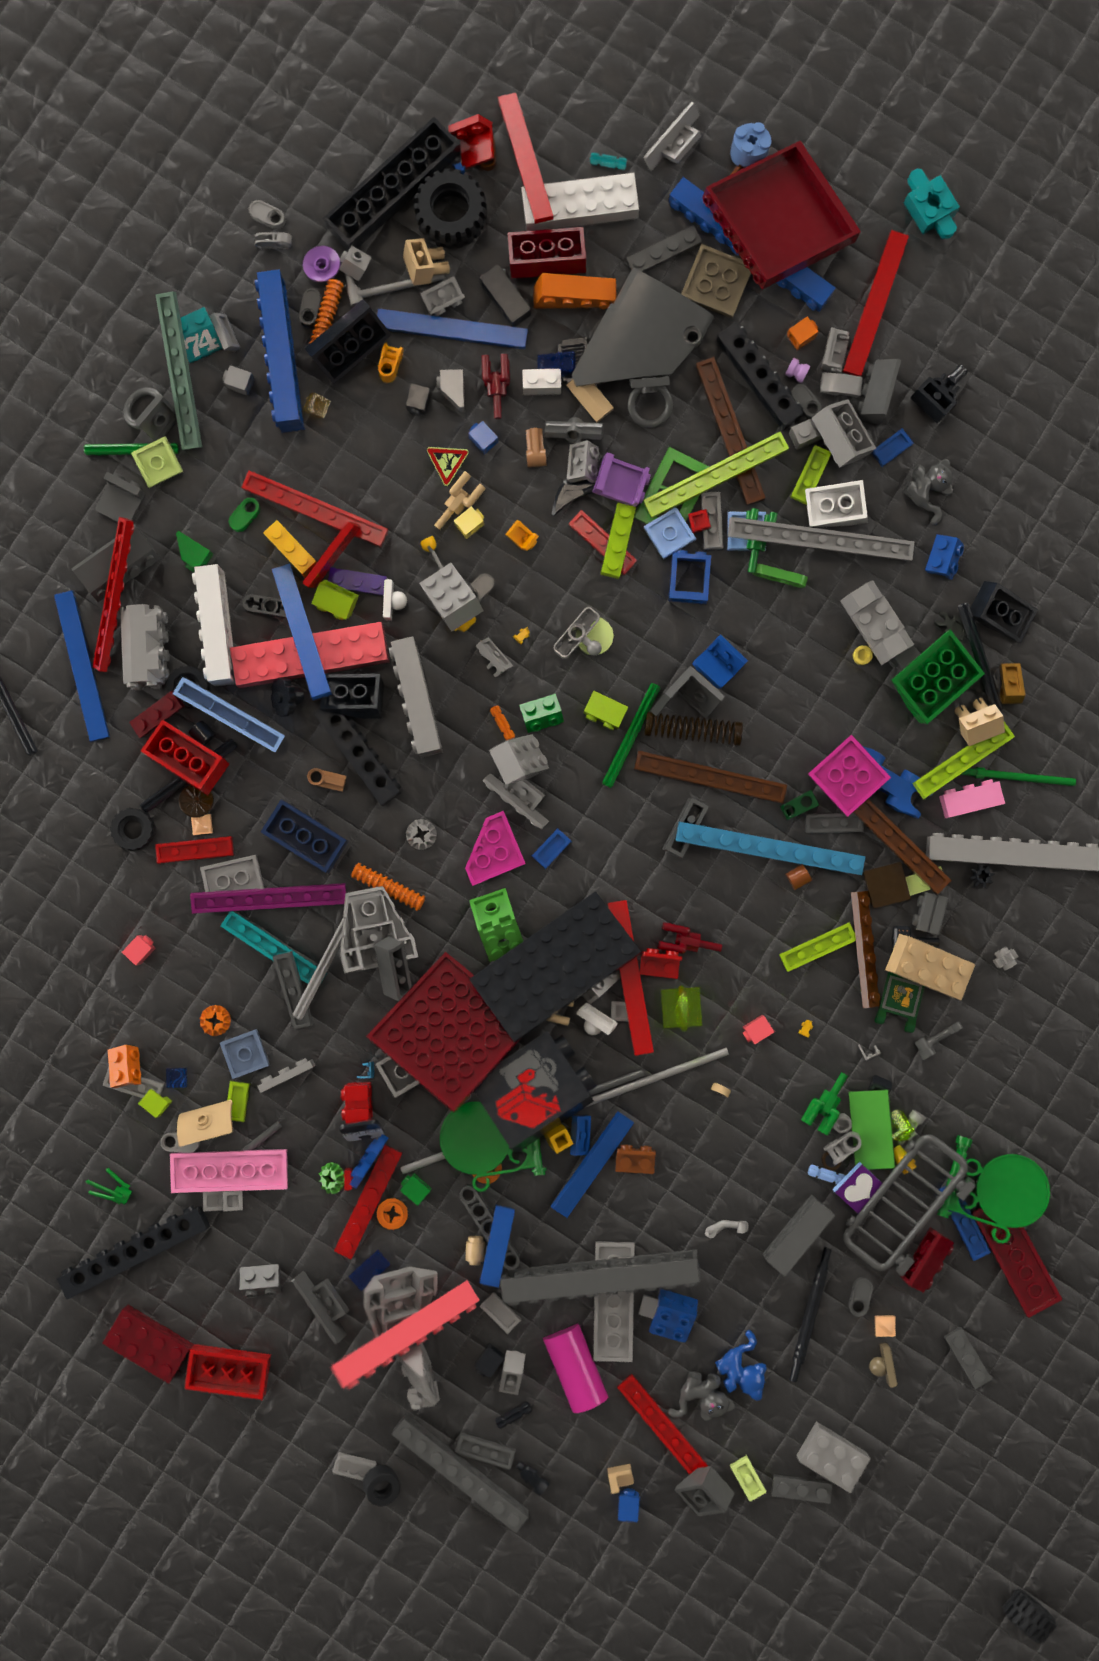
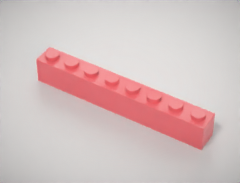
M467 1280L331 1366V1370L342 1389L346 1386L348 1389H351L359 1383L357 1379L362 1376L368 1378L376 1373L375 1368L382 1364L385 1367L393 1362V1356L398 1353L400 1356L410 1351L409 1346L416 1343L418 1346L426 1341V1335L429 1333L437 1334L444 1329L443 1324L448 1321L452 1324L461 1318L459 1314L466 1311L468 1314L477 1308L476 1303L480 1300Z

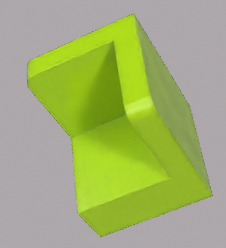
M150 1089L138 1104L155 1118H158L171 1104L172 1100L167 1096L163 1098L153 1089Z

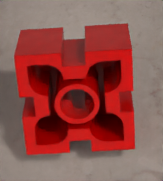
M372 1082L347 1083L344 1089H341V1100L345 1101V1107L342 1109V1121L348 1124L373 1120Z

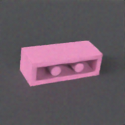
M993 779L981 782L982 786L975 787L974 784L963 786L962 791L956 792L955 788L944 791L945 795L939 796L944 817L950 818L1005 804L1000 782L993 783Z

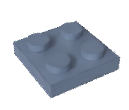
M257 1029L220 1042L232 1079L270 1065Z

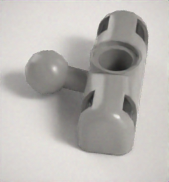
M586 607L554 644V652L562 659H566L582 642L587 646V652L590 655H598L602 650L601 644L595 640L591 641L587 635L596 623L599 622V614L591 607ZM585 612L587 616L582 620L581 615ZM573 630H580L582 635L575 638L571 633ZM561 641L563 644L558 649L556 645Z

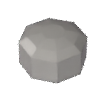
M841 1113L833 1128L838 1133H847L852 1128V1120L845 1113Z

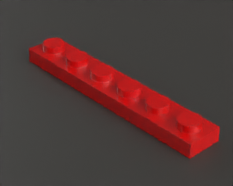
M384 1145L334 1252L349 1259L353 1258L402 1152Z

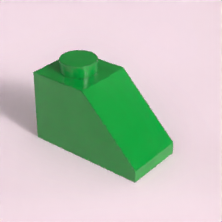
M177 531L176 536L181 560L186 564L185 568L195 573L194 567L206 566L214 554L180 531Z

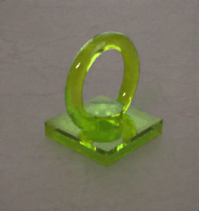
M680 985L674 989H661L663 1028L680 1027L681 1031L686 1032L691 1026H702L700 987L685 988V986Z

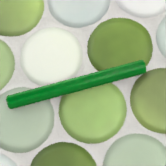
M655 683L650 684L602 782L603 785L609 788L613 786L646 719L647 712L650 711L660 691L659 685Z

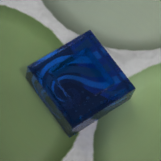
M187 1067L166 1068L167 1088L187 1087Z

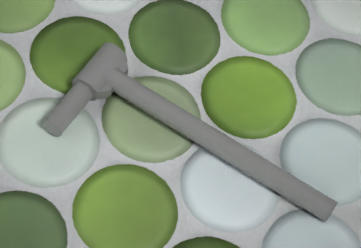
M345 273L351 307L357 305L365 297L419 286L413 285L410 279L361 290L355 285L354 278ZM444 274L434 275L431 283L445 280Z

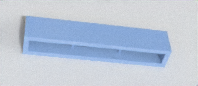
M185 677L181 678L173 692L177 697L273 752L277 751L285 737L284 734Z

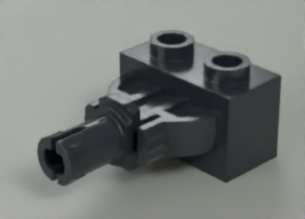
M958 365L944 381L942 380L946 377L945 373L939 378L934 379L929 376L910 397L937 424L957 403L955 397L960 387L957 386L954 390L952 389L968 373L965 368L959 374L964 367L962 365Z

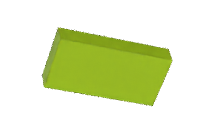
M230 1081L227 1101L232 1100L233 1102L232 1121L245 1122L250 1083Z

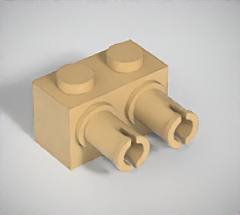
M424 238L405 241L403 258L413 285L430 284L434 275L450 273L448 261L432 262V260L444 259L443 247L428 249Z
M979 698V701L976 699L973 702V707L977 711L971 714L965 705H961L963 711L960 706L955 709V714L959 717L961 735L969 746L1005 732L1003 715L995 704L988 707L983 698Z

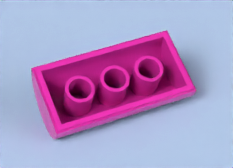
M579 1323L543 1337L573 1413L590 1410L608 1399V1394Z

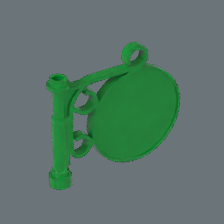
M481 1102L462 1104L455 1113L451 1111L445 1118L440 1131L442 1153L455 1169L467 1174H477L472 1181L475 1190L484 1192L490 1187V1179L486 1178V1186L482 1189L478 1188L476 1181L480 1177L513 1173L529 1168H535L531 1170L532 1173L534 1172V1176L546 1175L547 1167L543 1168L540 1138L528 1145L527 1149H522V1151L527 1153V1157L521 1166L511 1170L490 1172L497 1168L507 1155L514 1163L519 1164L520 1161L514 1160L512 1156L513 1151Z
M957 1135L955 1142L957 1143L956 1152L966 1160V1150H968V1147H971L972 1139ZM1017 1154L1001 1155L990 1160L983 1168L978 1160L970 1158L966 1160L967 1164L975 1162L977 1170L974 1173L967 1172V1175L977 1176L979 1174L976 1182V1195L972 1192L969 1193L973 1197V1202L969 1206L965 1205L964 1208L972 1209L978 1202L983 1212L996 1223L967 1214L959 1204L956 1188L942 1204L941 1209H938L937 1215L949 1218L952 1212L948 1210L961 1213L968 1218L1002 1228L1006 1232L1003 1240L996 1238V1228L992 1229L991 1236L994 1241L1003 1244L1010 1238V1231L1007 1227H1024L1034 1223L1043 1215L1050 1199V1185L1042 1168L1025 1156ZM953 1160L950 1175L955 1177L960 1170V1165ZM948 1178L946 1187H947V1185L951 1182V1179H949V1178Z

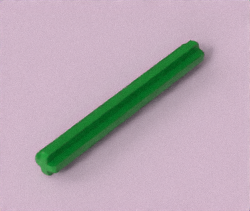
M150 443L85 444L84 453L86 455H132V452ZM169 443L174 453L178 454V444Z

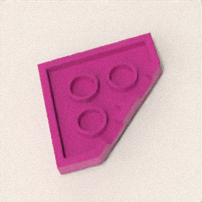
M504 811L489 816L484 821L465 867L472 886L526 864Z

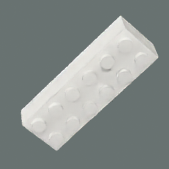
M634 173L544 184L554 220L537 224L534 222L525 189L521 187L526 231L560 229L638 219L639 205Z
M218 564L194 567L195 573H192L194 585L196 584L197 592H194L196 604H199L197 620L201 622L199 638L200 641H203L204 649H201V656L206 664V668H203L204 678L214 686L236 684L230 648L233 647L225 572Z

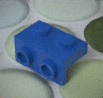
M936 535L925 569L927 573L944 575L948 579H953L954 574L958 570L959 557L964 552L963 543L959 538Z

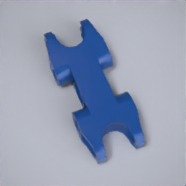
M862 746L891 777L879 788V790L889 795L884 803L897 812L918 819L921 813L914 808L910 799L914 792H918L912 783L920 779V777L907 770H903L900 776L896 775L882 766L886 759L883 755L871 748Z

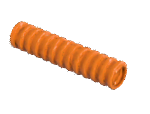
M329 279L327 281L328 285H326V291H324L325 296H323V302L320 304L322 307L319 308L320 313L317 315V324L314 325L315 330L312 331L314 335L311 336L312 341L309 344L332 326L331 322L334 321L333 317L336 315L334 311L337 310L336 305L339 304L338 300L341 298L339 294H342L341 289L344 288L342 282Z
M361 863L356 864L351 873V878H357V881L361 880L363 884L367 883L369 887L383 886L390 898L394 897V900L398 899L400 903L404 902L406 906L410 905V908H416V911L421 909L425 901L424 895L420 896V893L417 892L416 894L414 890L410 891L408 887L404 888V885H398L397 881L394 883L393 879L388 880L387 876L383 877V874H377V871L373 872L371 868L367 869V866H361Z

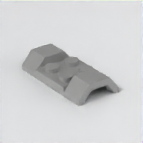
M873 580L840 600L881 665L914 645L905 631V627Z

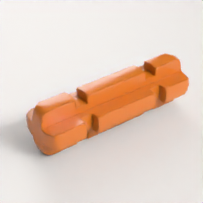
M498 705L492 707L490 712L493 717L495 716V721L501 732L504 733L503 736L506 741L514 739L515 734L513 730H510L511 727L504 714L501 713L500 707Z

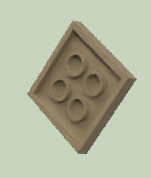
M701 244L681 294L701 307L733 319L751 272L745 267L743 260Z

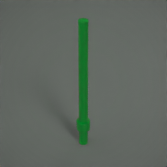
M983 767L969 768L960 774L975 776L977 779L987 777L1068 786L1076 785L1075 778L985 770Z

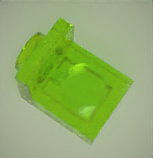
M896 1109L890 1114L893 1117L892 1122L899 1131L891 1135L893 1140L903 1142L911 1137L910 1134L915 1132L904 1112Z

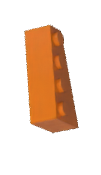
M542 273L533 286L534 308L608 309L610 304L616 300V279Z

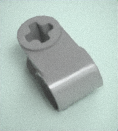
M850 1131L830 1142L823 1149L828 1151L833 1159V1164L836 1165L860 1148L861 1137L858 1133ZM855 1137L858 1143L855 1146H850L847 1143V1139Z

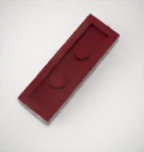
M175 690L170 691L129 722L139 738L146 736L162 720L166 721L185 707L181 699L173 694Z

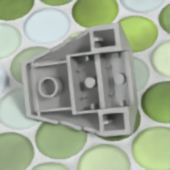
M383 886L345 894L340 950L344 973L378 968L374 944L388 936L404 942L407 960L418 958L414 937L408 932L404 925L405 922L398 915L392 900Z
M406 1267L376 1275L372 1278L364 1290V1309L376 1338L431 1303L433 1296H436L437 1293L436 1271Z

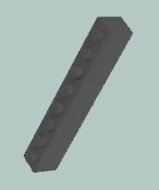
M405 1413L395 1426L392 1435L512 1531L517 1533L527 1520L529 1510L463 1457L454 1453V1450L410 1415Z

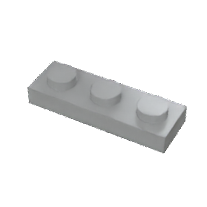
M304 1058L296 1062L297 1067L291 1070L288 1066L278 1071L279 1075L274 1078L270 1075L261 1079L262 1084L257 1086L260 1093L315 1067L313 1059L307 1061Z

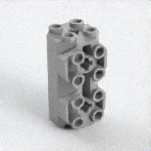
M147 604L128 605L126 609L121 607L123 684L127 688H131V690H143V687L162 689V685L166 683L170 675V670L167 669V662L170 659L169 651L164 649V643L169 641L168 632L165 631V624L168 623L167 612H163V609L154 605V609H149Z

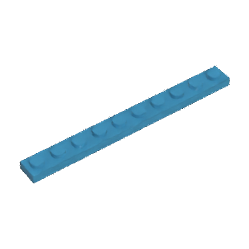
M684 822L678 823L675 841L856 875H862L865 856Z

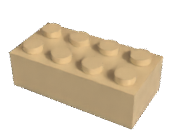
M899 934L885 970L946 996L962 1000L975 964L910 936Z

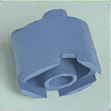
M748 123L736 129L730 155L732 161L737 166L741 165L745 168L768 157L771 136L762 123Z

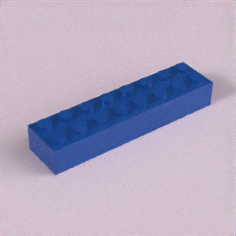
M280 269L257 272L258 279L255 280V287L260 297L257 298V304L262 314V317H259L261 329L264 331L262 342L267 354H264L265 364L269 369L267 381L272 390L269 391L270 402L273 403L274 410H271L272 419L282 433L304 430L286 283Z

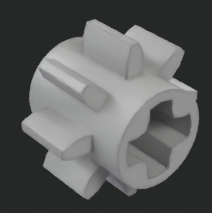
M1004 947L994 953L996 959L993 962L997 968L1003 967L1005 971L1017 964L1015 959L1019 956L1014 949L1009 950L1007 947Z

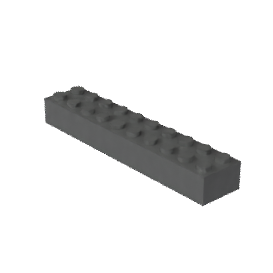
M695 1249L504 1270L500 1283L503 1303L518 1305L522 1301L537 1303L541 1299L557 1301L560 1297L576 1299L579 1295L595 1297L598 1296V1293L615 1295L618 1291L634 1293L637 1292V1289H645L646 1291H654L657 1287L673 1289L677 1285L684 1284L686 1287L696 1286V1283H700L698 1252Z

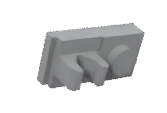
M489 637L476 645L480 654L490 661L487 669L493 666L496 667L497 671L494 677L513 667L511 662Z

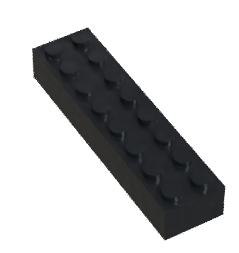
M433 117L323 217L326 228L347 250L350 249L351 245L358 248L418 193V187L420 184H425L424 179L430 176L432 178L434 176L433 173L436 171L440 173L461 154L460 143Z

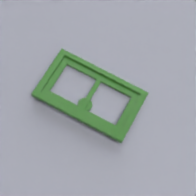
M669 447L643 500L656 494L659 489L664 490L667 488L662 483L673 461L697 473L709 466ZM699 495L684 502L680 514L685 522ZM644 502L640 503L634 515L635 519L645 524L658 518H651Z

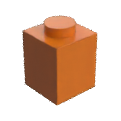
M807 316L788 330L787 337L794 347L799 350L816 338L818 327Z

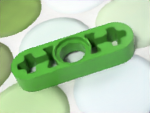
M757 564L755 574L752 573L757 577L800 588L806 587L808 579L804 575L763 564Z

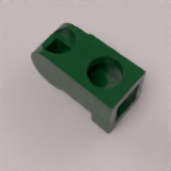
M812 790L780 806L786 820H789L819 806Z

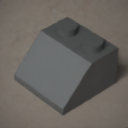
M711 1466L697 1468L674 1489L698 1516L726 1512L734 1496L733 1490Z

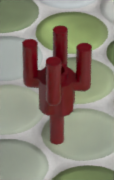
M508 354L500 355L501 372H491L489 355L481 356L482 380L484 381V386L487 387L488 397L493 398L494 419H502L501 398L506 396V387L510 385Z
M666 922L662 924V930L676 932L677 935L675 944L659 941V949L679 952L681 954H684L686 951L697 953L699 947L719 952L722 950V944L700 940L701 934L690 932L689 927Z

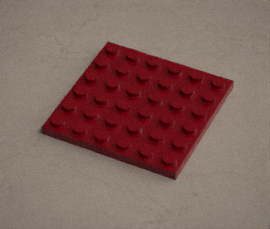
M445 952L367 1035V1038L455 1113L520 1040L515 1043L512 1041L469 980L474 975Z

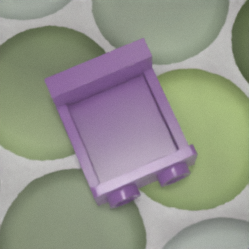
M607 452L603 456L592 492L636 507L639 503L643 502L645 496L643 489L645 485H648L651 474H648L650 468L645 467L643 469L615 459L613 454Z

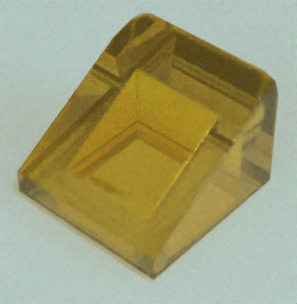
M315 392L310 393L303 411L324 418L331 401Z

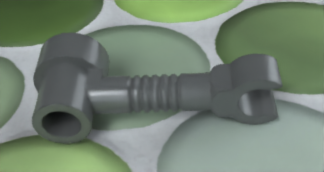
M958 1021L927 1040L923 1037L914 1042L920 1051L919 1055L922 1060L936 1053L933 1048L934 1044L963 1028L961 1023Z

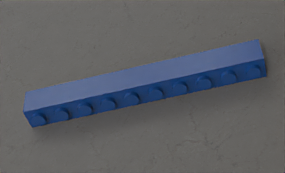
M683 177L669 195L670 206L676 211L680 210L689 221H695L706 233L710 232L721 244L725 243L733 253L739 255V253L735 252L730 239L724 235L720 224L714 220L713 213L709 207L705 206L702 198L704 192ZM808 267L777 282L780 287L790 290L795 298H801L805 301L810 309L817 310L818 312L821 311L835 290L833 285Z

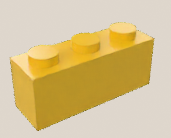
M276 520L263 532L264 535L306 578L317 562Z

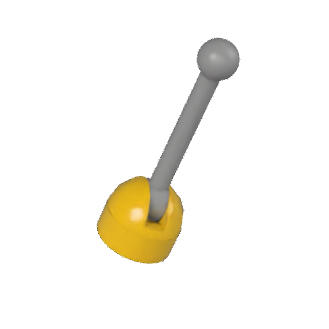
M430 536L421 541L420 544L425 551L432 553L438 567L442 569L443 566L434 551L437 545L436 540L433 536Z

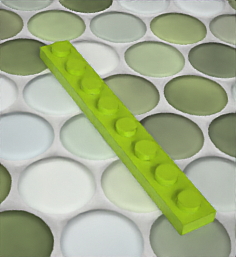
M780 431L648 497L643 502L651 518H654L788 451L789 447Z

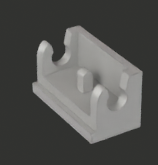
M831 327L821 370L838 374L842 373L850 337L849 332Z

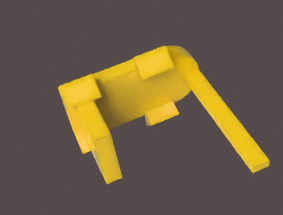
M528 627L521 628L519 630L520 633L513 636L519 644H522L523 640L529 637Z
M806 1020L802 1022L803 1027L798 1033L809 1038L810 1029L812 1030L813 1026L812 1021Z

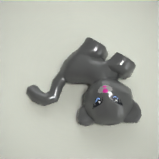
M943 459L938 464L931 466L926 474V469L923 465H916L911 473L915 482L908 481L903 489V493L917 506L935 513V516L930 521L932 525H937L943 514L939 506L929 503V490L941 492L945 495L952 494L953 491L950 461L947 459Z
M690 1371L687 1381L680 1390V1410L677 1411L670 1408L668 1409V1415L673 1418H682L687 1414V1401L701 1399V1417L704 1421H708L712 1417L722 1416L726 1411L734 1410L735 1403L732 1399L727 1398L723 1392L714 1390L720 1385L719 1376L708 1374L707 1379L701 1381V1373Z

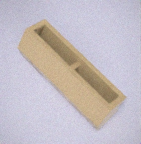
M572 379L566 385L596 422L602 420L612 411L613 406L595 384L576 387Z

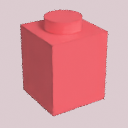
M137 935L122 953L135 965H141L156 948L152 945L154 942L148 936Z
M764 1015L743 1026L745 1030L743 1035L748 1043L752 1041L753 1044H757L774 1033Z

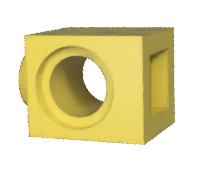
M471 506L457 517L454 523L464 537L468 539L484 526V521L482 520L484 516L479 509L474 510Z

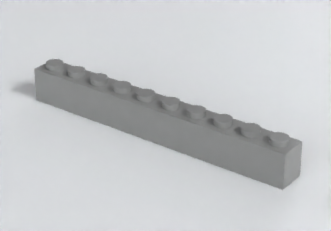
M933 833V836L927 837L926 856L933 861L1099 872L1098 844L1088 843L1086 847L1079 846V843L1067 842V845H1060L1059 841H1048V844H1040L1041 840H1029V843H1024L1018 838H1009V841H1002L1001 837H990V840H983V836H971V839H965L964 835L952 834L951 838L944 837L943 833Z

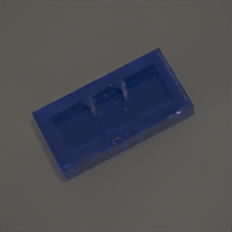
M575 352L537 355L538 369H561V373L573 372L575 370Z
M376 1250L348 1277L362 1291L368 1286L374 1276L380 1275L391 1263L379 1250Z

